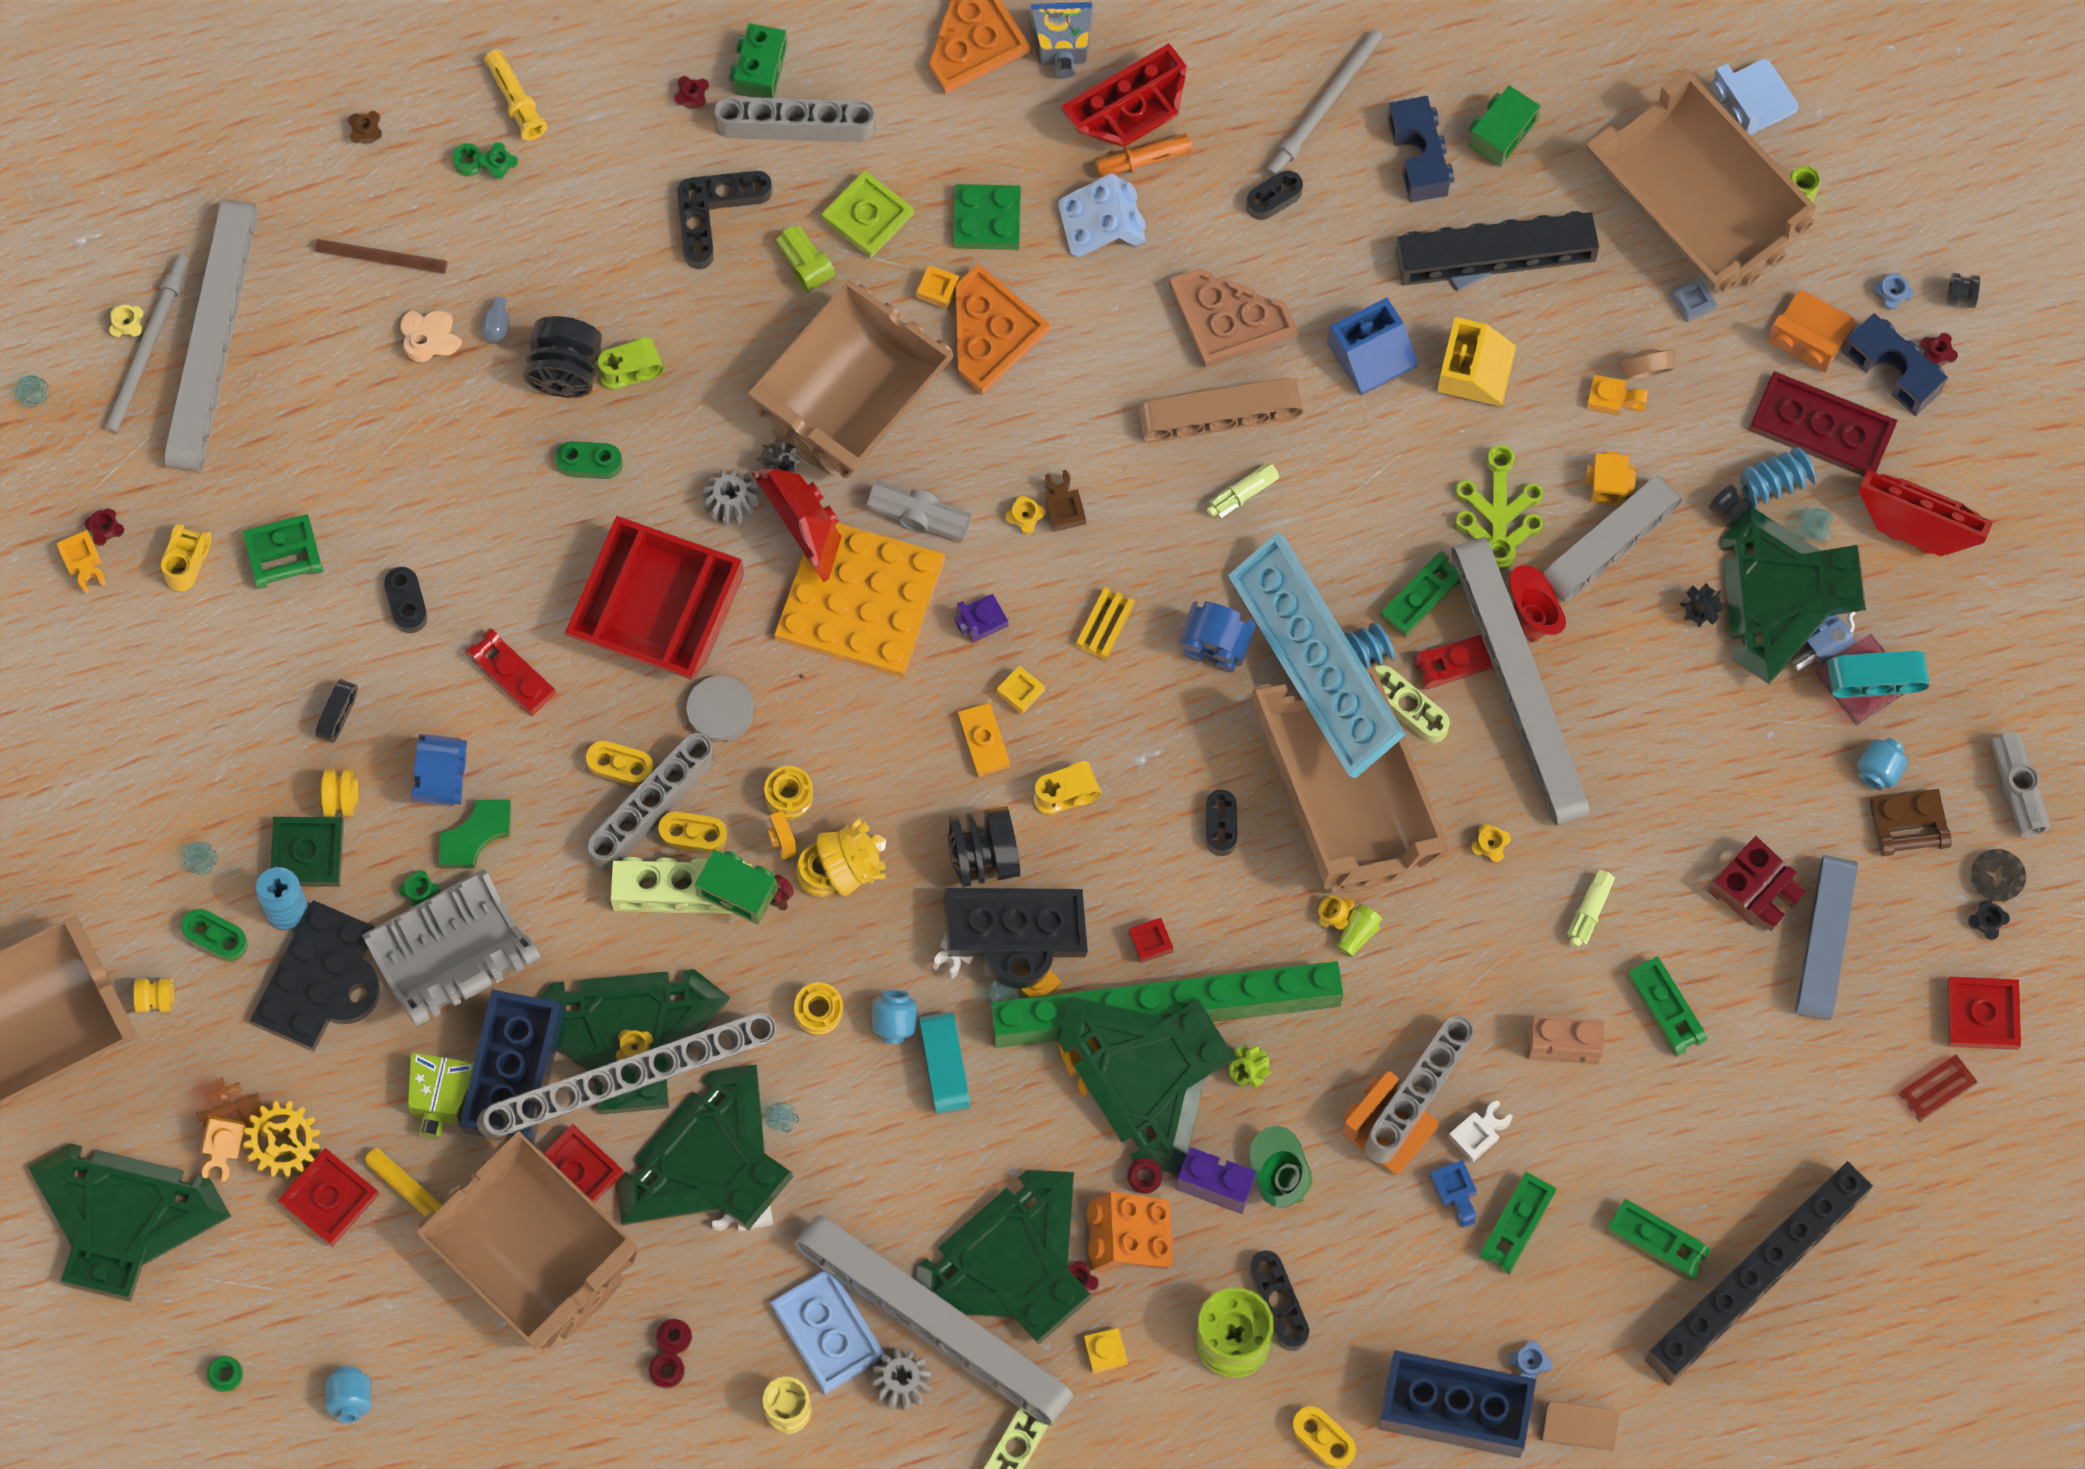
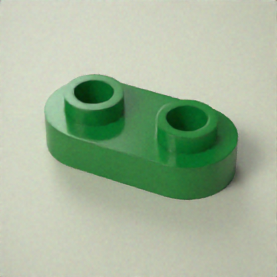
M569 441L559 446L555 454L558 470L568 477L611 479L617 476L623 467L620 450L609 443ZM570 453H575L578 455L573 460H569L566 458V456ZM604 455L611 457L607 462L599 460Z
M194 909L188 912L182 920L181 930L185 939L190 944L228 962L236 961L245 954L248 947L247 938L240 927L205 909ZM204 925L207 927L204 933H195V929L198 926ZM229 941L236 942V946L233 949H225V944Z

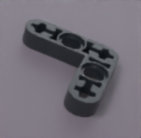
M747 171L691 177L679 184L677 193L684 256L686 263L690 267L704 269L710 266L714 260L709 210L765 203L770 199L773 191L772 181L767 173L763 171ZM754 183L761 184V192H755ZM724 184L730 185L734 188V192L729 197H721L716 193L717 188ZM739 184H743V195H740ZM693 189L696 191L697 207H691L689 190ZM693 217H700L705 221L704 226L698 230H692L686 224ZM701 239L703 257L696 258L694 240Z

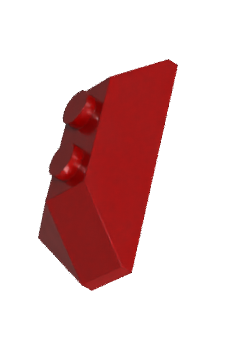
M1167 43L1061 105V110L1078 133L1124 148L1178 116L1187 65L1172 45Z
M755 469L751 474L824 583L830 578L841 540V535L835 527L840 522L829 505L825 508L822 507L819 501L824 499L823 495L814 482L807 485L801 474L776 469Z
M1867 470L1858 490L1878 531L1885 533L1893 540H1902L1914 545L1928 554L1942 557L1983 544L1993 524V521L1988 518H1982L1978 512L1965 504L1903 478L1878 474Z

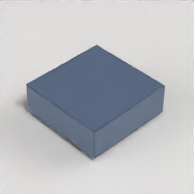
M1701 278L1673 290L1671 293V298L1686 322L1715 310L1717 306Z

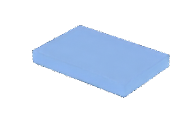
M825 1270L770 1302V1306L824 1395L881 1362V1356L885 1354L842 1283Z

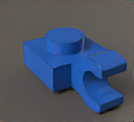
M1460 1160L1431 1171L1429 1177L1443 1208L1454 1205L1462 1228L1475 1224L1474 1218H1477V1214L1469 1198L1475 1196L1477 1190L1464 1161Z

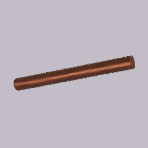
M318 239L316 243V252L444 274L447 270L446 260Z

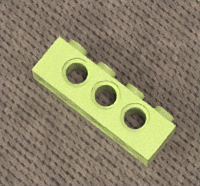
M625 857L621 861H613L611 888L613 911L734 914L696 896L694 884L708 859L698 858L691 860V862H677L672 858H659L656 862L642 861V859L637 857ZM651 878L657 881L655 886L649 889L639 886L644 879ZM681 879L691 882V885L683 890L674 887V884Z

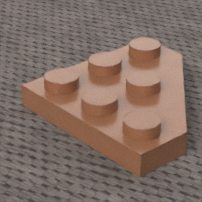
M1201 268L1169 278L1170 289L1205 368L1296 337L1298 334V329L1286 302L1276 298L1268 299L1256 294L1255 290L1231 280L1228 283L1213 277L1211 272Z

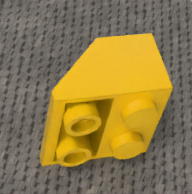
M1455 317L1437 392L1502 407L1516 345L1488 324Z

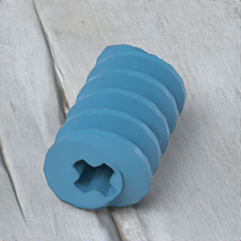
M1796 447L1791 449L1790 454L1783 452L1779 454L1778 458L1773 456L1767 458L1765 463L1760 461L1755 463L1754 467H1744L1741 471L1740 482L1745 498L1754 509L1758 505L1757 497H1760L1761 501L1767 504L1770 501V492L1776 499H1780L1782 497L1781 488H1784L1787 494L1791 495L1794 493L1793 483H1796L1800 490L1806 489L1805 479L1807 478L1811 484L1815 485L1816 476L1808 455L1801 448Z
M1376 622L1370 623L1368 630L1365 627H1359L1356 630V635L1350 631L1344 634L1365 668L1371 667L1370 659L1372 658L1379 666L1383 665L1382 654L1385 653L1391 661L1395 659L1394 649L1388 635Z
M274 867L266 870L257 880L255 891L267 921L272 927L279 930L296 928L301 924L308 910V904L298 878L292 871L286 868Z

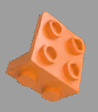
M1801 290L1796 293L1783 316L1779 314L1767 342L1826 373L1852 331L1855 319L1849 314Z
M1389 1070L1382 1078L1378 1076L1373 1078L1364 1091L1367 1094L1366 1098L1360 1105L1354 1102L1342 1118L1346 1121L1342 1135L1364 1152L1365 1143L1372 1127L1398 1091L1399 1078ZM1425 1111L1394 1158L1389 1162L1379 1164L1394 1175L1401 1174L1436 1132L1438 1121ZM1394 1112L1402 1120L1409 1119L1403 1112ZM1376 1138L1380 1145L1391 1146L1386 1139Z
M1110 1191L1088 1201L1086 1218L1089 1223L1088 1255L1090 1257V1271L1104 1272L1120 1264L1166 1269L1172 1266L1171 1210L1168 1200Z

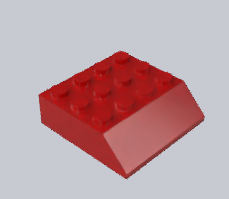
M616 515L564 633L571 638L692 680L707 663L744 577L742 559Z

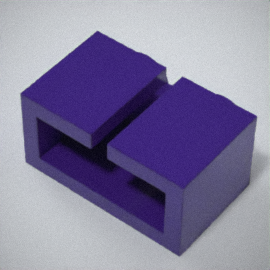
M1190 1147L1178 1177L1176 1190L1243 1215L1255 1183L1257 1171L1228 1160L1225 1166L1219 1165L1220 1157Z

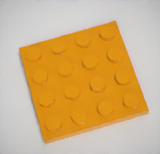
M837 523L835 527L841 535V540L830 578L823 583L805 554H803L774 635L775 641L904 678L945 561V554Z

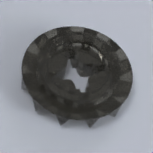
M1991 849L1983 852L1975 859L1971 867L1970 882L1974 884L1977 894H1982L1991 902L2002 901L2005 903L2017 897L2023 890L2026 883V871L2023 863L2013 853L2002 849ZM2001 865L2002 877L2007 879V881L2001 880L1994 887V879L1989 873L1994 874Z

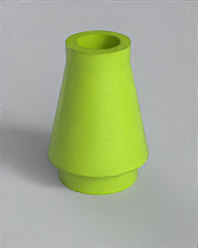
M1359 904L1356 910H1351L1348 924L1344 928L1336 947L1346 955L1354 957L1356 952L1381 929L1379 924L1383 920L1382 917L1369 907Z

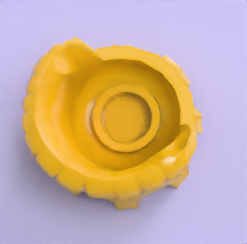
M858 818L851 825L845 824V827L839 832L820 833L816 839L817 850L823 869L830 883L841 896L850 895L861 884H873L877 879L886 878V873H880V871L886 869L885 862L879 859V852L885 850L886 839L878 834L874 835L873 839H871L867 834L870 828L861 818Z

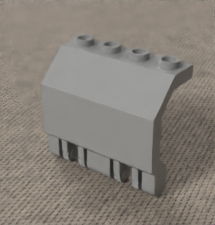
M485 869L362 935L395 998L416 1027L430 1020L428 1014L431 1013L433 1017L441 1014L440 1008L446 1004L452 1003L456 1006L461 1003L459 997L462 996L467 1000L491 987L492 979L496 983L503 980L502 974L513 968L518 972L524 968L523 962L529 966L541 959L527 934L523 935L515 925Z

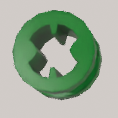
M464 143L454 150L452 155L454 168L460 175L470 177L482 170L483 166L479 164L480 149L474 144ZM468 155L470 159L472 155L474 162L468 165L466 161L463 164L462 157Z

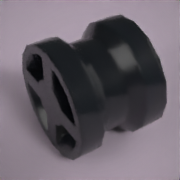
M1953 272L1948 288V305L1955 306L1958 303H1963L1969 308H1975L1979 296L1980 276L1971 275L1968 278L1962 277L1960 273Z
M1731 484L1712 500L1708 508L1713 513H1719L1722 516V522L1727 527H1730L1750 508L1751 503L1746 498H1740L1737 495V489Z

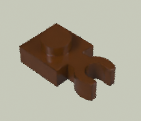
M1067 470L1062 471L1063 482L1060 484L1053 483L1050 474L1045 475V488L1050 494H1053L1045 497L1053 532L1086 525V516L1078 489L1068 491L1070 488V474Z

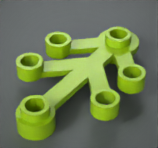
M1496 445L1488 453L1487 466L1493 472V506L1477 491V487L1472 481L1463 480L1457 485L1456 489L1457 499L1462 503H1470L1493 526L1491 536L1476 523V517L1470 511H1462L1457 515L1456 529L1463 534L1469 533L1475 540L1485 537L1489 542L1492 552H1503L1505 555L1503 558L1495 557L1499 570L1510 567L1516 557L1515 548L1529 536H1538L1543 528L1542 518L1537 514H1529L1524 518L1523 525L1506 538V526L1529 506L1539 505L1544 494L1543 488L1539 484L1531 483L1524 488V492L1507 506V472L1513 467L1515 455L1513 450L1506 445ZM1497 459H1502L1505 461L1506 465L1499 466L1496 465L1494 461ZM1468 488L1472 491V494L1464 495L1460 490ZM1535 491L1539 497L1530 498L1527 493ZM1464 518L1469 519L1472 524L1464 526L1460 523V520ZM1536 522L1539 527L1531 529L1527 526V523Z

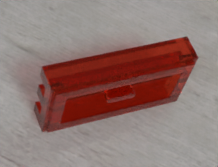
M1956 1054L1901 1090L1899 1096L1902 1100L1905 1099L1907 1101L1908 1108L1916 1113V1118L1921 1122L1977 1084V1080ZM1953 1066L1958 1069L1957 1072L1918 1098L1913 1096L1914 1092ZM1962 1077L1965 1078L1966 1081L1925 1109L1922 1108L1921 1105Z

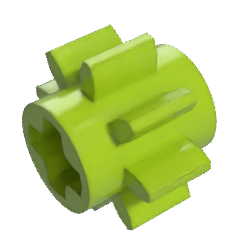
M1242 1044L1234 1050L1235 1054L1233 1055L1236 1059L1229 1062V1077L1238 1083L1241 1088L1249 1082L1254 1089L1264 1083V1078L1272 1073L1268 1068L1270 1057L1257 1044L1251 1049Z

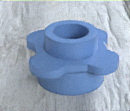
M1898 273L1890 274L1882 283L1878 282L1874 286V293L1881 296L1885 301V307L1891 310L1896 309L1902 301L1910 300L1913 297L1912 288L1908 286L1907 280ZM1894 289L1896 293L1893 294L1890 290Z
M1536 1341L1527 1342L1525 1347L1519 1352L1511 1353L1509 1357V1363L1519 1370L1521 1376L1535 1379L1540 1373L1549 1372L1552 1367L1551 1359L1546 1357L1544 1351L1540 1348V1344ZM1532 1359L1534 1361V1364L1529 1365L1527 1363V1360Z

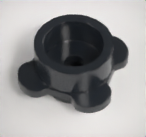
M1983 900L1979 903L1977 913L1969 917L1968 924L1972 929H1978L1983 932L1986 939L1995 940L1999 936L2000 928L2009 923L2010 917L1997 904L1989 900ZM1987 917L1992 919L1991 923L1986 921Z

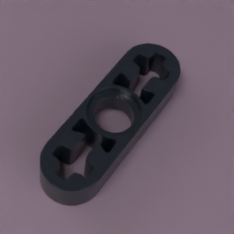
M1260 1251L1255 1254L1250 1264V1275L1258 1295L1268 1304L1273 1315V1331L1280 1346L1289 1351L1300 1350L1308 1341V1323L1280 1257L1272 1251ZM1264 1260L1268 1265H1275L1271 1272L1275 1284H1272L1266 1290H1264L1263 1286H1268L1269 1280L1265 1272L1258 1273L1257 1271L1260 1268L1261 1261ZM1279 1279H1281L1283 1283H1276V1282H1277ZM1275 1292H1283L1289 1297L1290 1304L1285 1309L1278 1310L1271 1306L1269 1297ZM1292 1312H1295L1296 1315L1290 1317V1322L1295 1330H1302L1299 1333L1298 1341H1293L1292 1337L1285 1338L1284 1335L1288 1329L1286 1321L1282 1319L1280 1322H1277L1276 1318H1285Z

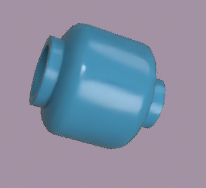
M1887 738L1885 741L1877 739L1871 741L1857 761V769L1860 772L1859 778L1866 785L1881 791L1883 788L1894 787L1908 767V759L1903 753L1904 747L1891 738Z
M883 991L881 996L877 997L872 1004L871 1027L873 1032L883 1037V1041L889 1044L904 1042V1038L912 1036L917 1029L918 1006L916 1001L909 997V993L906 991Z
M352 1366L340 1367L326 1379L324 1386L325 1410L328 1414L338 1418V1421L342 1423H353L370 1411L372 1405L371 1380L366 1374L362 1373L361 1369Z

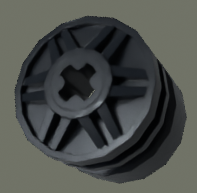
M548 316L538 319L533 325L530 340L532 351L527 355V366L523 374L524 381L537 391L555 397L580 398L588 395L593 389V377L596 374L594 363L599 358L602 343L601 333L594 326L570 317Z
M1008 806L984 810V826L977 827L973 814L966 813L967 829L962 830L958 815L949 817V832L947 836L953 870H955L962 887L971 886L970 870L974 869L978 883H985V867L992 866L998 881L1020 877L1017 844Z

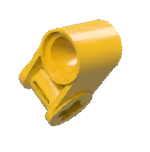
M180 523L174 526L168 547L161 560L162 572L166 584L171 590L183 592L189 590L194 585L201 565L207 557L211 546V532L203 531V533L189 530ZM178 568H184V569H185V570H184L182 573H180V574H172V572H173L175 569H178Z
M1087 761L1077 762L1067 768L1041 776L1035 785V808L1044 815H1055L1076 806L1087 805L1101 797L1102 792L1090 763Z

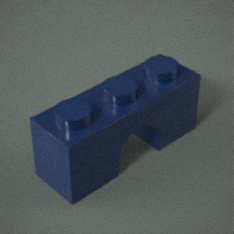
M1428 95L1390 102L1387 118L1394 145L1411 144L1417 146L1422 151L1420 156L1405 159L1402 176L1409 202L1448 196L1450 183H1454V173L1452 165L1445 162L1446 142L1443 135L1438 136L1436 126H1439V117L1436 107H1431Z
M1875 313L1847 338L1842 351L1865 373H1868L1875 365L1880 363L1894 365L1900 371L1901 377L1896 381L1891 395L1914 416H1917L1943 391L1948 379L1940 365L1930 362L1920 353L1919 348L1913 342L1901 337L1888 320L1881 319Z

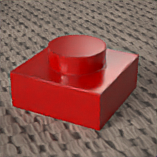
M1161 917L1129 928L1128 933L1141 964L1173 953L1174 948Z

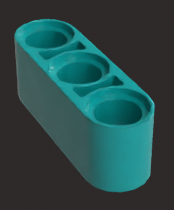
M1912 650L1842 655L1827 661L1832 696L1836 698L1911 694L1925 691L1930 687L1926 657L1923 651Z
M954 1012L919 1017L935 1113L941 1114L970 1109L969 1092Z

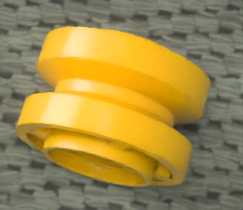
M783 766L774 770L768 776L764 791L766 805L772 814L784 811L786 819L791 821L799 819L809 812L814 799L813 786L810 777L805 771L794 766ZM788 788L798 792L792 798H785L780 795L783 790Z
M335 769L324 770L320 781V805L323 808L325 817H334L337 810H341L344 817L354 816L355 808L358 806V779L355 777L354 769H344L341 776L337 775Z
M816 843L811 844L800 855L796 868V880L801 889L809 895L815 897L832 895L836 890L830 883L827 875L818 874L813 869V866L822 864Z
M821 982L811 983L803 987L795 998L794 1019L797 1025L810 1035L820 1036L828 1034L840 1023L843 1001L839 992L831 985ZM816 1001L823 1002L827 1006L828 1012L824 1016L816 1017L809 1012V1005Z

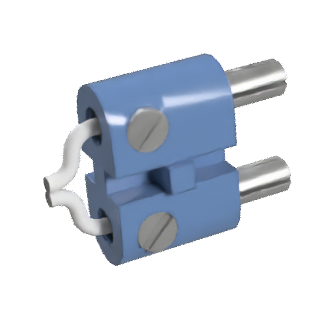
M1852 612L1847 616V621L1850 625L1849 629L1837 615L1829 616L1806 642L1809 651L1792 661L1795 669L1800 671L1815 660L1822 665L1856 643L1852 635L1855 628L1852 617L1856 613Z

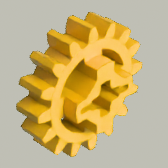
M278 1101L273 1102L271 1111H268L265 1106H261L259 1108L261 1117L258 1118L251 1115L249 1118V1122L254 1128H244L243 1131L244 1135L251 1137L249 1141L242 1145L243 1149H252L253 1153L247 1158L248 1162L258 1160L260 1162L257 1168L259 1173L266 1167L270 1168L271 1178L275 1177L278 1170L283 1172L285 1178L290 1177L291 1168H294L299 1174L302 1173L304 1168L301 1162L305 1161L311 1164L314 1158L309 1154V1151H318L320 1147L319 1144L312 1142L313 1138L320 1135V1130H311L310 1128L316 1119L314 1117L308 1119L303 1117L305 1107H301L297 1112L293 1111V1103L291 1101L287 1103L285 1109L280 1108ZM274 1117L288 1118L285 1123L279 1124L268 1121ZM299 1125L305 1135V1146L297 1140L296 1130ZM283 1132L287 1133L289 1136L286 1141L290 1145L288 1146L283 1143L280 1147L274 1144L276 1137L272 1134L281 1135ZM258 1133L266 1140L267 1149L264 1153L261 1152L258 1145ZM283 1155L295 1158L289 1162L274 1161L277 1156Z

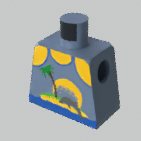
M1092 2L1031 4V27L1041 64L1055 65V75L1059 78L1072 77L1075 73L1074 64H1083L1087 61L1092 25Z

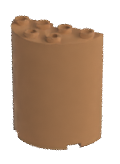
M848 280L748 392V398L760 418L769 419L774 424L775 428L771 432L777 438L782 440L785 445L791 443L797 448L795 454L810 465L831 476L838 471L843 478H848L854 473L953 359V352L946 343L941 340H933L926 335L923 327L914 321L902 322L898 319L900 317L899 311L889 303L883 304L874 297L869 288L862 284L856 285L851 280Z
M76 914L0 952V1107L138 1038L132 1022Z
M518 1131L514 1136L508 1135L502 1139L496 1147L497 1152L488 1161L483 1160L478 1163L471 1171L470 1176L473 1180L465 1188H462L460 1185L453 1188L445 1198L446 1203L437 1212L432 1211L422 1219L419 1224L420 1229L416 1233L535 1350L542 1352L551 1349L559 1336L564 1340L571 1336L609 1300L625 1280L620 1273L635 1264L639 1254V1246Z

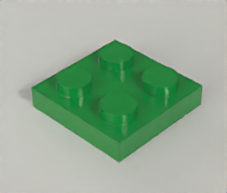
M955 184L954 248L1019 250L1021 185Z

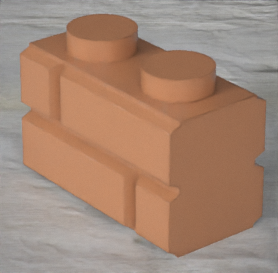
M1533 1015L1529 1030V1059L1575 1063L1582 1060L1583 1063L1599 1064L1603 1054L1604 1020Z

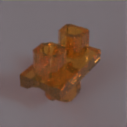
M223 1077L217 1078L218 1089L206 1092V1097L209 1103L222 1099L223 1104L196 1112L198 1122H203L206 1129L208 1116L225 1118L224 1114L237 1111L240 1121L245 1124L244 1128L253 1126L249 1122L250 1116L261 1117L258 1103L262 1101L259 1092L231 1101V1095L243 1092L240 1082L226 1086Z

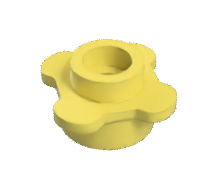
M120 305L110 311L112 325L109 328V332L113 337L121 335L138 337L142 333L140 318L143 317V311L140 307ZM129 320V323L124 324L123 321Z

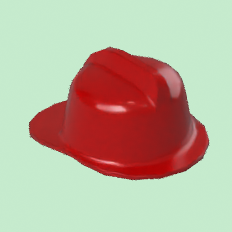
M1520 565L1515 567L1509 576V587L1514 599L1513 607L1524 635L1532 643L1537 642L1543 636L1562 633L1566 627V617L1551 584L1538 569L1532 566Z

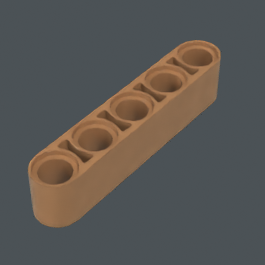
M1287 377L1149 400L1141 403L1137 407L1144 441L1154 443L1291 420L1299 417L1303 413L1296 379Z

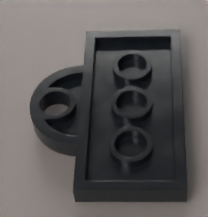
M945 889L944 903L948 957H983L988 973L1002 985L1018 989L1032 987L1046 977L1053 957H1086L1087 955L1083 889ZM1016 963L1022 964L1028 969V974L1017 976L1011 971L1010 966Z
M313 900L250 1019L251 1025L314 1052L329 1022L352 1024L367 1017L379 1001L380 982L374 968L363 959L368 947L362 935L376 927ZM358 988H365L370 992V996L364 1003H354L351 1001L353 991Z

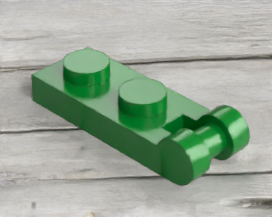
M1442 551L1437 553L1381 611L1380 618L1404 638L1424 620L1453 588L1461 583L1455 566L1449 562V557ZM1439 571L1446 576L1443 581L1435 575Z
M1658 956L1628 971L1627 977L1662 1032L1670 1051L1675 1057L1685 1053L1687 1047L1693 1044L1698 1046L1707 1041V1035ZM1684 1023L1688 1032L1679 1035L1675 1027Z
M1525 1172L1478 1258L1487 1263L1489 1260L1502 1266L1500 1270L1510 1275L1555 1195L1557 1188ZM1500 1240L1512 1245L1509 1254L1496 1248Z
M1626 1198L1607 1228L1608 1233L1670 1267L1681 1277L1690 1281H1694L1699 1272L1697 1268L1701 1260H1706L1711 1251L1703 1242ZM1680 1246L1689 1252L1685 1260L1676 1255Z

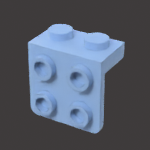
M1762 59L1736 73L1732 71L1728 63L1716 68L1711 85L1713 93L1729 114L1749 135L1797 112L1798 102L1769 60Z
M1111 173L1059 200L1058 207L1072 255L1081 257L1118 238L1135 247L1146 242L1143 231L1145 229V222L1142 215L1138 212L1136 205L1137 192L1131 183Z

